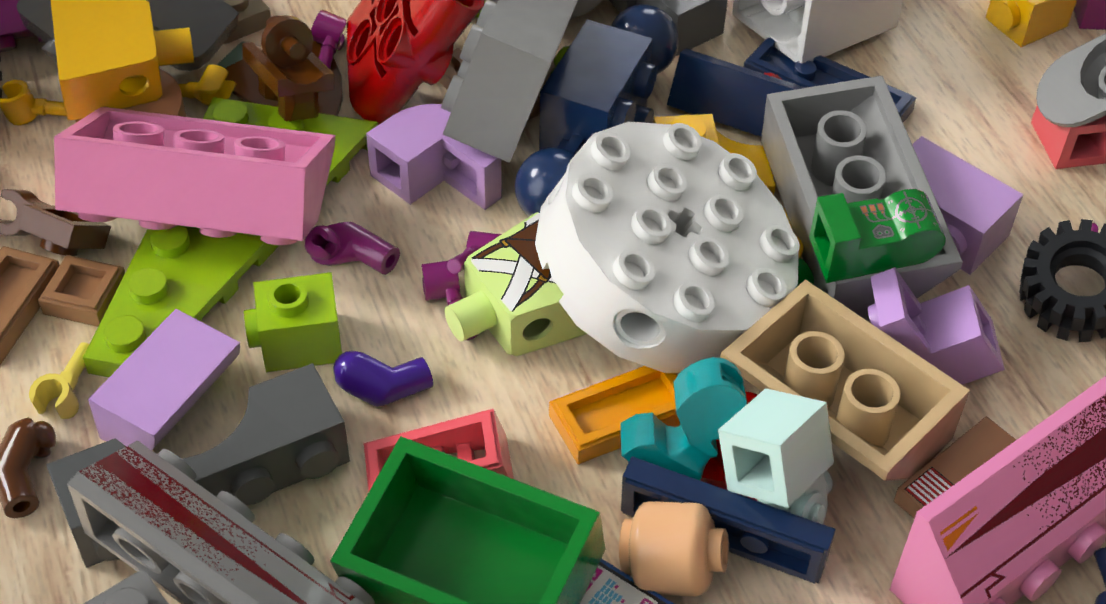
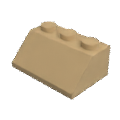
M804 280L724 349L720 355V358L734 363L741 371L742 377L760 391L767 388L827 402L831 442L885 481L909 479L928 464L953 439L970 392L969 389L807 280Z

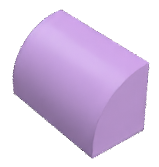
M175 309L88 399L99 438L104 441L116 438L125 446L139 441L150 450H153L238 357L240 342Z

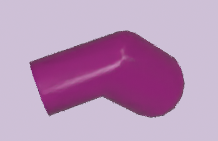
M341 222L328 226L319 225L312 228L305 237L307 253L316 263L326 266L361 261L379 273L386 275L394 269L400 257L398 247L353 222Z

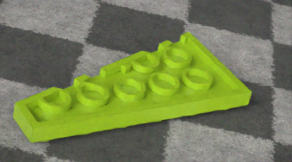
M213 97L203 119L335 135V148L326 186L331 181L338 183L350 171L349 161L361 149L368 151L366 133L378 126V122L322 113H318L316 118L285 121L278 114V107L217 97ZM180 225L166 230L147 229L83 356L88 374L110 377L175 309L200 321L218 301L225 304L239 290L238 280L253 264L260 267L280 245L267 244L261 241L259 235L237 233L234 236L224 238L209 237L201 234L199 228Z

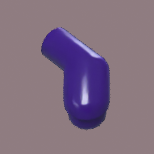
M352 350L339 355L333 366L335 380L340 388L376 407L385 406L433 387L431 371L423 357L390 367L366 353Z

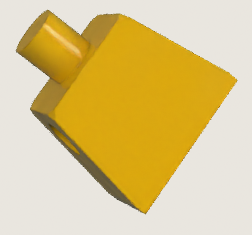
M51 0L58 75L68 121L82 119L100 107L123 109L157 101L163 95L159 66L194 63L190 28L154 31L150 4L146 0Z

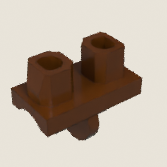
M288 15L275 18L266 26L262 33V47L253 42L242 43L243 60L258 75V92L265 99L278 100V114L285 121L318 117V92L334 90V73L311 52L313 46L312 32L302 20Z

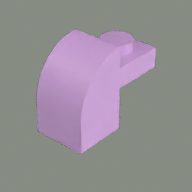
M424 104L407 108L366 133L370 176L409 204L418 200L443 181L484 210L502 198L501 159L443 135L451 112L441 109L442 104Z
M895 267L870 277L875 304L868 306V316L872 325L961 385L1005 370L993 321L970 285L920 303Z

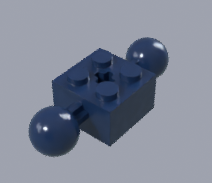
M644 4L631 6L622 11L614 19L611 26L587 19L540 91L539 151L531 154L522 163L515 179L516 198L527 216L537 212L540 213L541 206L566 173L568 163L592 134L625 122L652 123L654 110L647 107V100L654 88L657 74L664 71L672 63L679 47L677 27L672 18L662 9Z

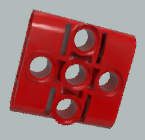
M361 0L347 20L349 99L355 112L364 120L378 122L379 125L400 112L423 82L429 85L436 84L448 69L453 55L454 43L483 8L485 0Z

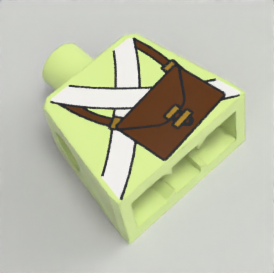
M537 212L469 255L464 262L466 298L450 304L444 309L448 326L460 342L489 330L507 354L519 356L587 334L576 326L559 303L564 294L552 279L550 269H542L535 246L540 213Z

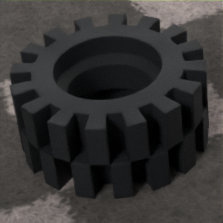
M1081 219L1079 230L1072 229L1070 220L1059 222L1056 235L1048 227L1040 232L1039 241L1033 240L1028 247L1020 279V301L1026 300L1024 311L1029 319L1039 314L1037 327L1044 332H1047L1052 324L1059 326L1056 338L1067 341L1070 330L1079 331V342H1091L1094 330H1097L1101 339L1106 337L1105 223L1100 233L1091 231L1093 220ZM1078 265L1088 267L1103 277L1105 288L1094 296H1077L1059 287L1055 275L1061 268L1066 266Z

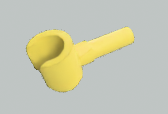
M82 342L79 344L65 369L60 374L49 373L40 376L33 382L29 390V398L38 414H43L48 403L52 399L59 397L56 401L55 409L61 419H69L76 415L79 409V402L73 390L85 368L83 356L89 346L88 343Z

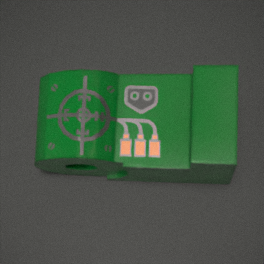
M917 189L898 191L881 200L875 198L847 203L843 193L817 197L809 236L826 283L884 272L894 267L898 269L924 263L937 255L946 242L945 234L928 196L923 191Z

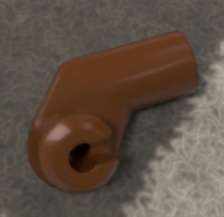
M27 417L8 426L0 444V502L5 515L9 518L25 517L33 513L39 506V500L28 468L33 457L45 458L51 454L50 448L55 446V430L51 424L45 421L33 422L31 418Z

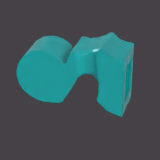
M711 357L697 361L687 368L685 367L673 381L676 413L680 421L678 427L667 426L654 413L635 414L621 422V456L627 461H630L632 456L701 481L706 464L710 458L716 457L718 454L716 439H719L718 429L747 405L742 373L734 363L724 358Z

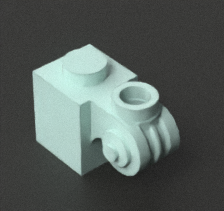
M765 388L718 429L727 490L755 498L761 503L823 524L828 507L827 495L833 487L831 475L827 470L834 464L827 402Z

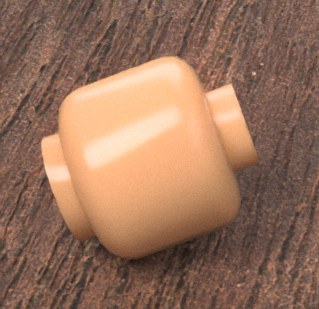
M645 502L639 506L633 518H625L622 523L619 538L621 571L632 576L634 584L640 589L655 591L660 595L695 597L704 594L708 590L713 580L714 572H725L727 569L729 556L726 528H715L711 514L702 504Z

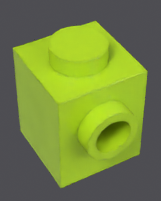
M331 272L253 282L256 308L244 310L248 347H261L266 373L301 368L312 363L314 366L335 363L338 356L342 354Z

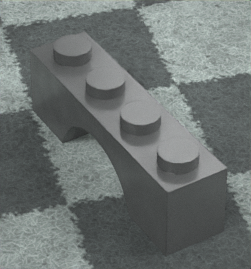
M313 363L249 387L248 406L242 421L235 431L214 448L192 457L182 458L195 471L197 477L194 481L214 496H217L220 491L228 492L246 506L259 503L271 493L303 480L321 478L332 472L336 467L350 462L345 422ZM116 438L46 464L86 568L105 560L110 561L119 558L84 533L67 483L78 471L126 447Z

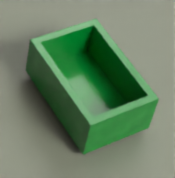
M400 436L330 562L338 578L342 576L358 584L373 598L375 604H580L606 549L600 512Z

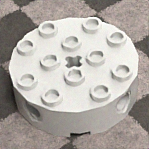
M625 122L592 134L570 160L566 173L548 195L540 209L535 240L536 250L542 269H550L552 279L564 295L559 303L577 327L618 357L663 373H680L685 367L687 368L697 361L711 357L720 358L721 352L798 285L799 240L792 231L783 206L759 178L754 164L743 155L729 153L716 142L700 136L695 129L683 123L671 125Z

